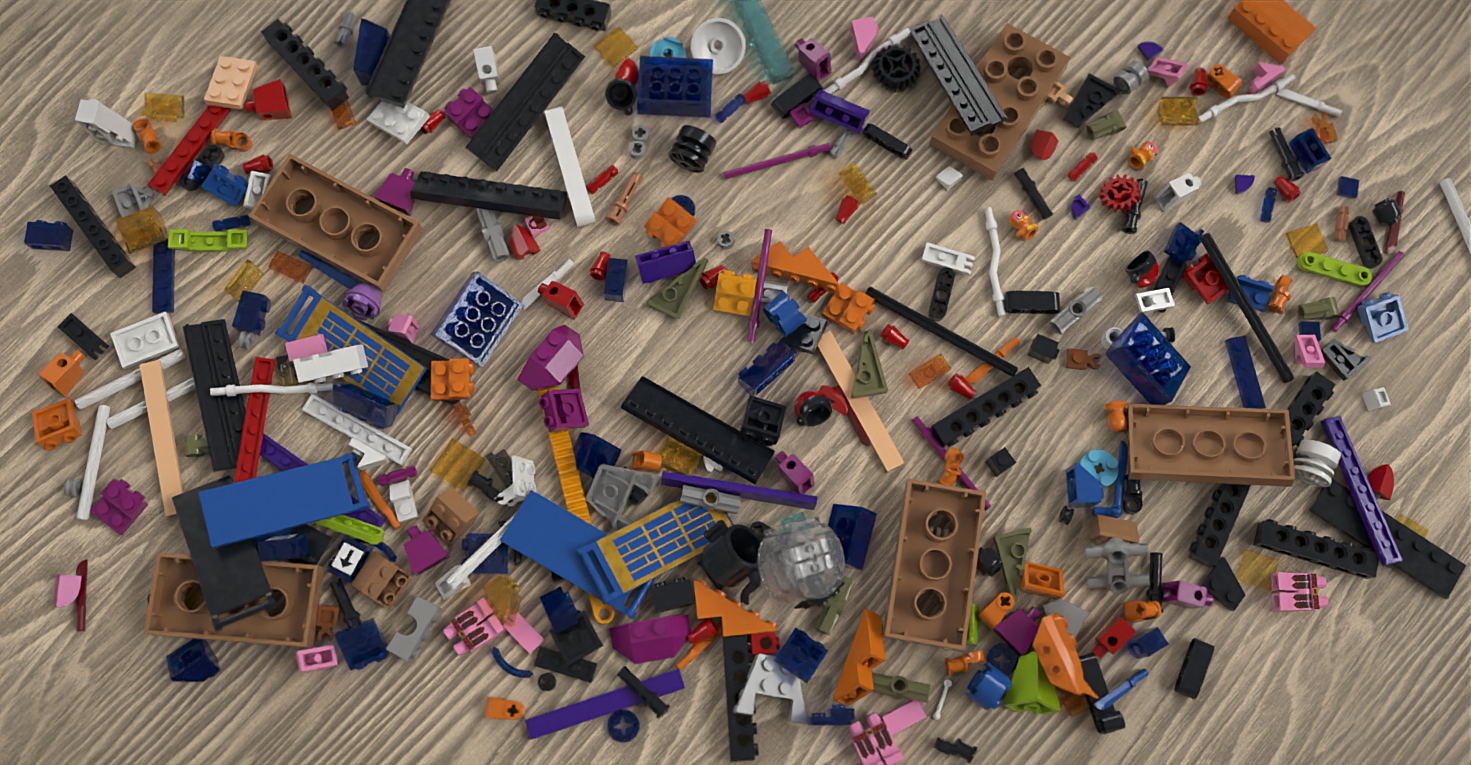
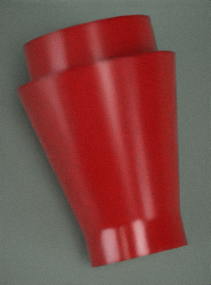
M1204 68L1195 69L1189 87L1191 93L1195 96H1202L1208 90L1206 69Z
M759 81L743 94V97L747 104L767 98L771 91L765 81Z
M440 109L430 113V117L420 128L424 134L432 133L442 120L446 118Z
M262 154L243 163V169L246 174L251 173V171L268 173L273 169V162L269 155L265 156Z
M1282 175L1273 182L1285 201L1292 202L1301 194L1299 187L1285 179Z
M849 195L842 198L835 220L845 224L849 217L858 209L859 201Z
M601 251L590 268V276L593 279L603 281L608 276L609 260L611 257L609 253Z
M719 265L716 268L703 272L699 280L701 285L706 290L709 288L713 289L718 282L719 273L724 272L726 268L723 265Z
M888 324L880 335L883 341L901 349H904L909 343V340L894 325Z
M954 374L947 384L950 390L969 400L977 392L962 374Z
M711 618L708 620L704 619L687 636L694 645L715 637L718 628Z

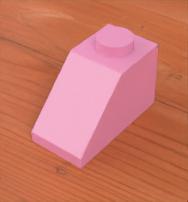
M873 17L851 21L850 31L858 61H862L875 42L876 35L879 33L878 24L874 23Z
M395 314L394 318L390 319L387 328L390 334L413 343L420 326L413 316Z
M334 645L296 652L301 673L322 671L338 665Z

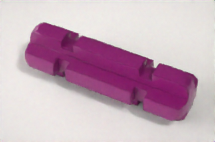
M412 465L406 467V469L402 468L389 472L388 475H379L378 481L381 486L389 485V482L395 483L405 480L407 477L417 476V470Z

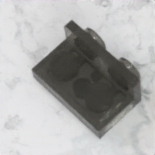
M504 449L495 455L492 452L487 454L485 457L505 487L508 488L513 484L512 459Z

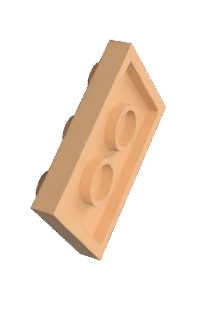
M220 56L204 98L205 104L242 110L258 67L257 62Z

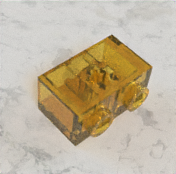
M854 162L838 173L862 205L878 194Z

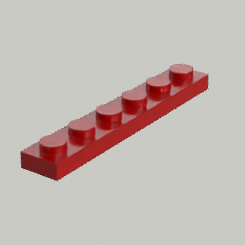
M208 105L147 184L149 188L166 196L210 139L211 131L221 125L231 109Z

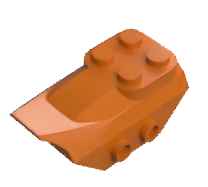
M1057 612L1042 618L1033 643V649L1037 653L1050 683L1077 696L1087 694L1098 699L1097 695L1083 678L1081 663L1075 650L1078 644L1073 634H1068L1066 630L1068 623L1064 615L1059 616Z

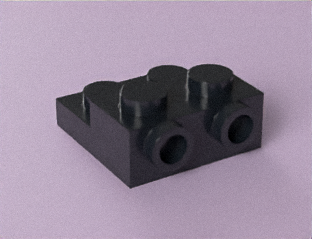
M750 395L739 434L749 441L754 439L760 440L765 446L776 445L780 437L786 406Z
M580 610L573 612L569 615L570 619L565 622L562 620L557 621L551 625L552 629L549 630L568 666L604 647L585 611L580 612Z

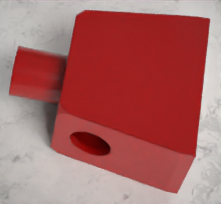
M281 79L253 89L254 100L244 102L246 112L256 111L261 120L292 118L286 86Z
M551 281L549 285L541 283L538 287L537 292L542 295L550 307L573 320L576 319L584 306L576 291L555 281Z
M1115 616L1096 636L1095 639L1099 643L1091 651L1099 659L1107 652L1115 654L1136 634V631L1122 617ZM1112 636L1113 641L1111 644H1108L1107 640Z

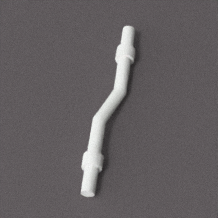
M906 28L899 34L889 37L888 41L872 50L857 69L843 78L839 77L834 81V84L823 91L832 94L836 90L840 91L846 87L847 83L867 69L876 57L877 52H881L883 47L887 49L889 44L892 47L896 43L900 44L901 40L911 34L910 30Z
M1291 73L1283 79L1275 80L1272 82V85L1257 94L1233 96L1218 106L1210 107L1207 112L1197 117V121L1201 124L1209 118H1215L1223 110L1236 103L1259 101L1274 91L1278 92L1285 88V85L1295 80L1296 77Z
M988 207L984 209L987 220L985 224L987 231H989L993 248L989 275L994 293L992 295L993 302L996 303L998 316L1002 317L1006 315L1003 303L1005 299L1004 294L1000 290L997 276L1001 249L996 231L998 229L997 222L994 221L992 208Z
M311 382L308 385L298 386L261 384L236 386L233 384L226 385V387L210 388L211 396L227 395L228 397L255 392L276 394L309 392V394H318L319 391L333 390V383L317 384Z

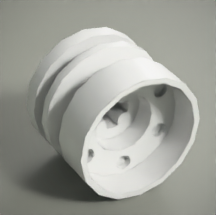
M1301 440L1296 450L1298 458L1293 459L1295 478L1313 486H1330L1331 478L1334 476L1332 469L1337 467L1341 453L1334 447L1319 441Z

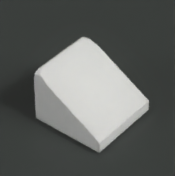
M948 166L935 178L948 191L962 179L963 175L951 166Z
M1384 387L1362 394L1368 411L1391 405Z

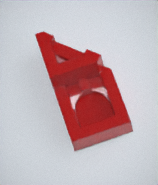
M821 385L818 392L834 400L831 408L846 416L848 408L844 397L832 387Z

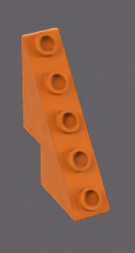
M781 241L770 247L766 274H770L774 278H785L793 283L801 282L812 288H824L831 293L839 291L837 280L809 247L794 257ZM761 254L751 260L752 270L756 273L759 270Z
M699 578L698 581H694L698 620L721 618L723 638L757 633H774L777 631L775 623L770 620L764 622L759 619L760 615L751 609L749 612L742 608L743 604L735 599L731 602L725 598L726 594L718 589L715 591L708 588L709 584Z
M865 609L833 695V701L845 706L851 705L874 691L872 669L886 661L880 615L868 609Z

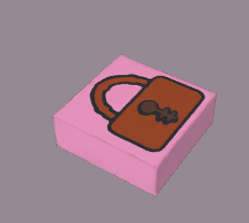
M530 216L524 219L533 237L550 229L546 219L543 217Z

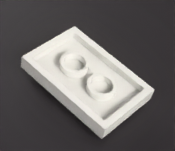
M382 100L366 120L371 125L408 144L430 116L426 111L409 102L406 103L405 108L385 103Z
M167 312L110 333L121 366L124 369L180 348Z

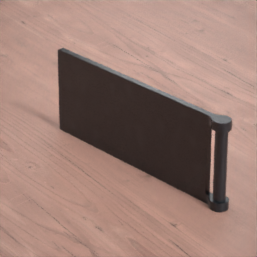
M229 475L172 497L216 632L223 630L225 626L270 608L272 610L277 608L253 538L216 548L211 546L199 492L233 484L232 478ZM265 596L267 598V601L219 620L218 616Z

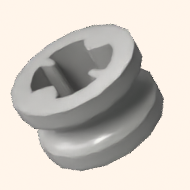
M644 125L635 126L632 130L633 140H640L645 143L649 137L648 129ZM639 131H643L642 137H638Z
M640 140L633 141L629 146L630 155L634 159L643 158L646 154L645 144ZM638 146L639 149L641 147V152H634V148Z
M729 231L720 232L717 237L719 246L723 249H730L734 245L733 234ZM728 236L730 242L724 244L722 237L726 238Z
M242 331L239 335L238 346L240 348L245 346L246 349H251L254 343V333L249 332L247 334L246 331Z
M69 478L64 486L65 495L79 496L82 490V481Z

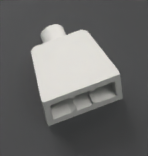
M492 46L473 49L482 86L486 87L487 93L497 92L496 84L500 83V77Z
M1187 173L1169 182L1154 199L1162 211L1166 212L1190 198L1201 186V180L1199 177H1193L1190 173Z

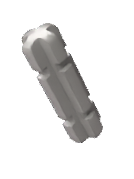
M844 128L843 133H841L835 146L830 151L832 157L839 158L854 131Z

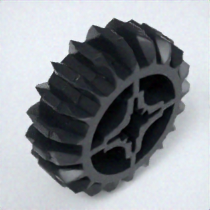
M897 43L894 48L890 44L887 49L883 47L881 52H877L876 58L873 59L872 71H874L873 77L877 78L876 82H882L881 87L887 86L888 91H891L892 88H894L895 92H898L899 88L903 92L906 87L910 89L912 84L917 82V78L920 76L919 71L921 70V65H919L920 58H916V52L911 53V48L906 50L905 45H902L900 48ZM904 62L909 65L910 71L907 70L908 68L904 65ZM882 64L886 66L885 68L889 71L888 74L885 73Z

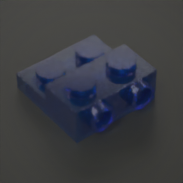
M467 534L466 538L462 539V550H466L461 566L494 534ZM501 543L469 575L508 574V545Z
M374 618L336 632L334 635L350 671L354 669L361 670L369 663L374 661L381 662L389 656V651L386 650L388 645L382 632L380 633Z
M795 628L774 658V661L807 684L829 650L822 643L810 638L805 631Z
M832 704V708L827 709V717L826 713H812V717H807V724L851 725V721H855V709L846 708V704Z

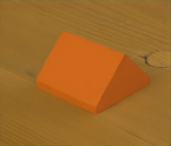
M1026 561L1020 591L1056 600L1064 596L1063 569Z

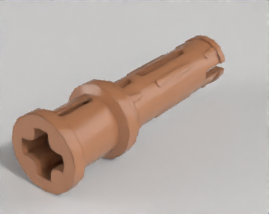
M632 172L619 199L613 202L612 210L605 217L609 223L620 226L621 218L628 211L627 205L643 178L639 173Z

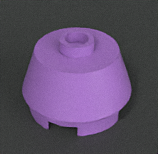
M360 283L344 295L343 307H348L352 311L351 315L358 319L366 320V318H371L373 320L380 313L382 297L374 287Z

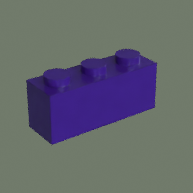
M820 89L814 97L809 112L860 134L865 126L870 110Z
M690 241L635 255L643 284L686 273L696 263Z

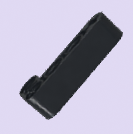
M1091 652L1078 656L1083 671V678L1098 697V699L1084 694L1098 733L1109 734L1126 728L1122 713L1119 710H1115L1113 704L1105 710H1100L1094 705L1095 702L1109 693L1095 654Z

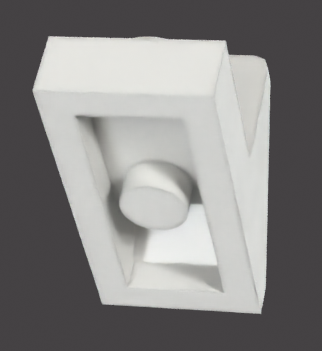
M1169 288L1135 295L1140 313L1144 315L1175 306Z
M355 438L351 439L349 445L353 447L352 452L361 457L363 456L357 466L360 470L383 465L390 461L382 453Z
M406 480L390 485V500L394 503L398 522L402 523L418 518L419 515L410 481Z
M461 564L454 566L435 582L443 600L452 597L471 585L468 577L455 589L450 588L446 583L447 579L461 567Z

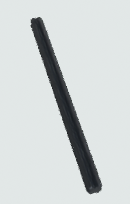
M1206 233L1202 235L1200 241L1283 382L1288 383L1292 381L1294 375L1211 234Z
M869 287L865 294L872 297L875 302L1005 374L1011 377L1016 374L1018 368L875 288Z

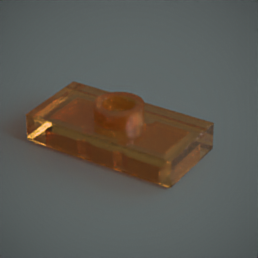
M348 100L332 112L339 130L356 124Z
M278 250L268 266L270 269L303 284L312 269L311 265Z
M941 353L909 372V375L918 389H921L951 371L952 368Z

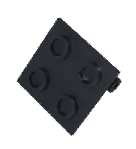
M307 524L293 527L289 535H297L287 538L285 543L281 542L278 549H280L278 555L295 564L317 565L332 537Z

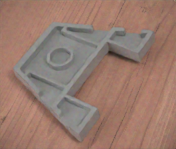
M602 464L598 468L586 500L603 517L605 516L617 531L633 523L622 517L621 514L634 484L652 493L660 476Z
M756 654L747 675V682L744 689L740 692V699L738 704L735 705L733 713L753 715L756 694L789 700L788 722L807 724L808 718L796 661L765 654Z

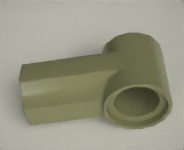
M1116 110L1107 114L1103 119L1088 124L1086 128L1089 138L1096 140L1110 133L1111 135L1120 133L1127 126L1119 111Z
M1335 297L1324 298L1318 302L1300 304L1297 311L1298 317L1302 321L1319 318L1329 320L1340 316Z
M185 436L186 457H201L209 453L206 436Z

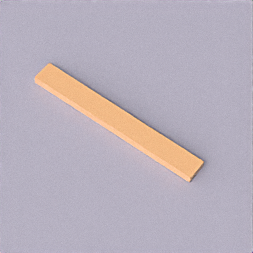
M831 330L824 333L817 348L848 400L854 415L886 472H889L903 465L902 457L869 398H851L855 373Z
M160 360L139 365L165 516L169 517L177 515L172 497L184 493L162 363Z

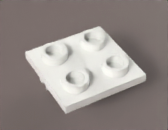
M512 456L513 484L498 494V497H504L503 500L498 501L499 504L515 507L518 502L525 500L531 490L536 492V485L534 483L535 465L533 461L518 456Z

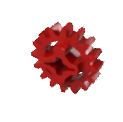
M1119 174L1116 175V179L1109 177V182L1104 181L1103 187H1100L1102 205H1107V210L1114 208V213L1118 209H1121L1122 213H1124L1126 208L1130 211L1131 205L1137 206V201L1141 199L1139 182H1134L1133 177L1127 179L1126 174L1123 178H1120Z

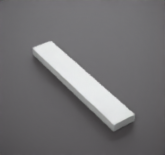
M311 394L302 408V411L343 434L355 438L403 466L412 451V448L314 394Z

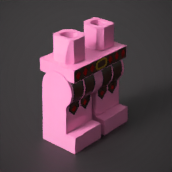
M1276 572L1270 574L1272 592H1279L1272 594L1273 612L1313 611L1328 606L1327 596L1318 595V589H1323L1327 586L1325 577L1317 576V573Z
M484 597L468 610L450 621L452 624L443 631L449 640L457 635L462 639L461 642L453 646L459 656L469 651L471 653L506 632Z
M875 712L865 717L870 726L869 728L863 730L859 721L849 725L852 735L850 739L862 765H893L904 759L885 721H881Z

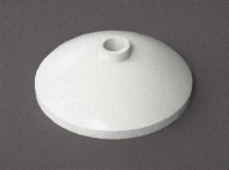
M724 18L706 20L697 27L691 40V52L696 63L705 71L714 74L727 73L736 68L742 61L746 48L745 38L740 28L734 22ZM715 42L720 43V47L718 49L714 48Z

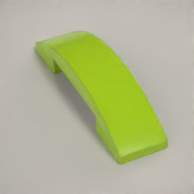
M169 229V249L193 252H228L247 249V229H228V232H190L189 229Z

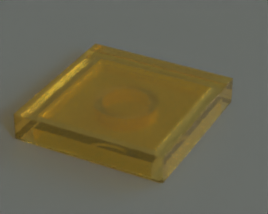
M247 259L224 290L234 300L242 304L264 273Z
M452 438L431 468V471L464 492L468 486V480L471 479L470 476L473 477L471 474L475 470L478 471L486 459Z

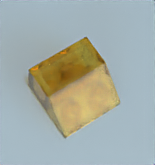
M153 206L116 220L129 254L157 244L167 238V229L162 216Z

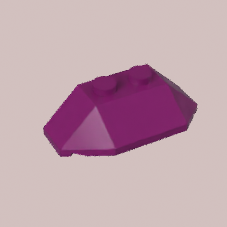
M565 324L554 328L529 356L517 380L532 391L560 385L584 357L580 334Z
M688 615L667 616L609 628L612 648L634 664L674 658L687 641V635L691 633Z

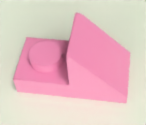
M1156 57L1147 70L1151 76L1164 78L1169 88L1180 79L1189 65L1188 63Z
M1257 63L1252 69L1257 77L1251 82L1252 86L1247 90L1249 94H1256L1276 80L1286 70L1285 67Z
M1296 335L1295 364H1303L1304 368L1324 367L1325 360L1315 335Z

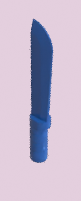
M302 250L299 253L300 258L313 264L314 268L319 269L346 288L352 289L357 284H360Z
M1122 440L1119 449L1118 476L1113 504L1120 507L1122 493L1125 488L1124 475L1126 474L1128 447Z
M1144 668L1120 686L1095 702L1094 705L1100 710L1107 709L1130 689L1134 688L1137 682L1148 675V671Z

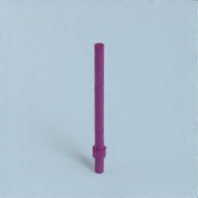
M830 143L819 146L812 145L805 150L723 172L724 178L736 177L810 156V158L818 156V153L831 150Z
M765 229L752 314L751 319L748 321L749 333L747 342L755 343L756 331L760 324L758 319L772 236L771 229Z
M1398 251L1354 302L1340 313L1336 322L1330 327L1331 331L1336 333L1344 323L1347 324L1350 321L1352 314L1358 309L1357 306H1360L1362 301L1368 298L1403 259L1405 254L1402 251Z
M916 416L912 422L921 432L920 435L924 440H928L944 460L947 451L934 437V432L929 427H926L920 418ZM961 470V474L957 477L965 487L979 491ZM985 500L984 508L986 511L991 507L987 500Z

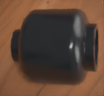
M1386 198L1374 205L1375 208L1372 212L1380 225L1387 224L1391 226L1399 222L1398 217L1402 215V210L1394 199L1389 200V198Z
M981 547L978 552L976 569L983 576L992 577L1002 568V559L991 547L985 549Z

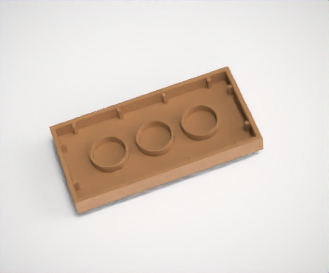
M1128 404L1127 443L1129 479L1292 487L1295 481L1289 410Z

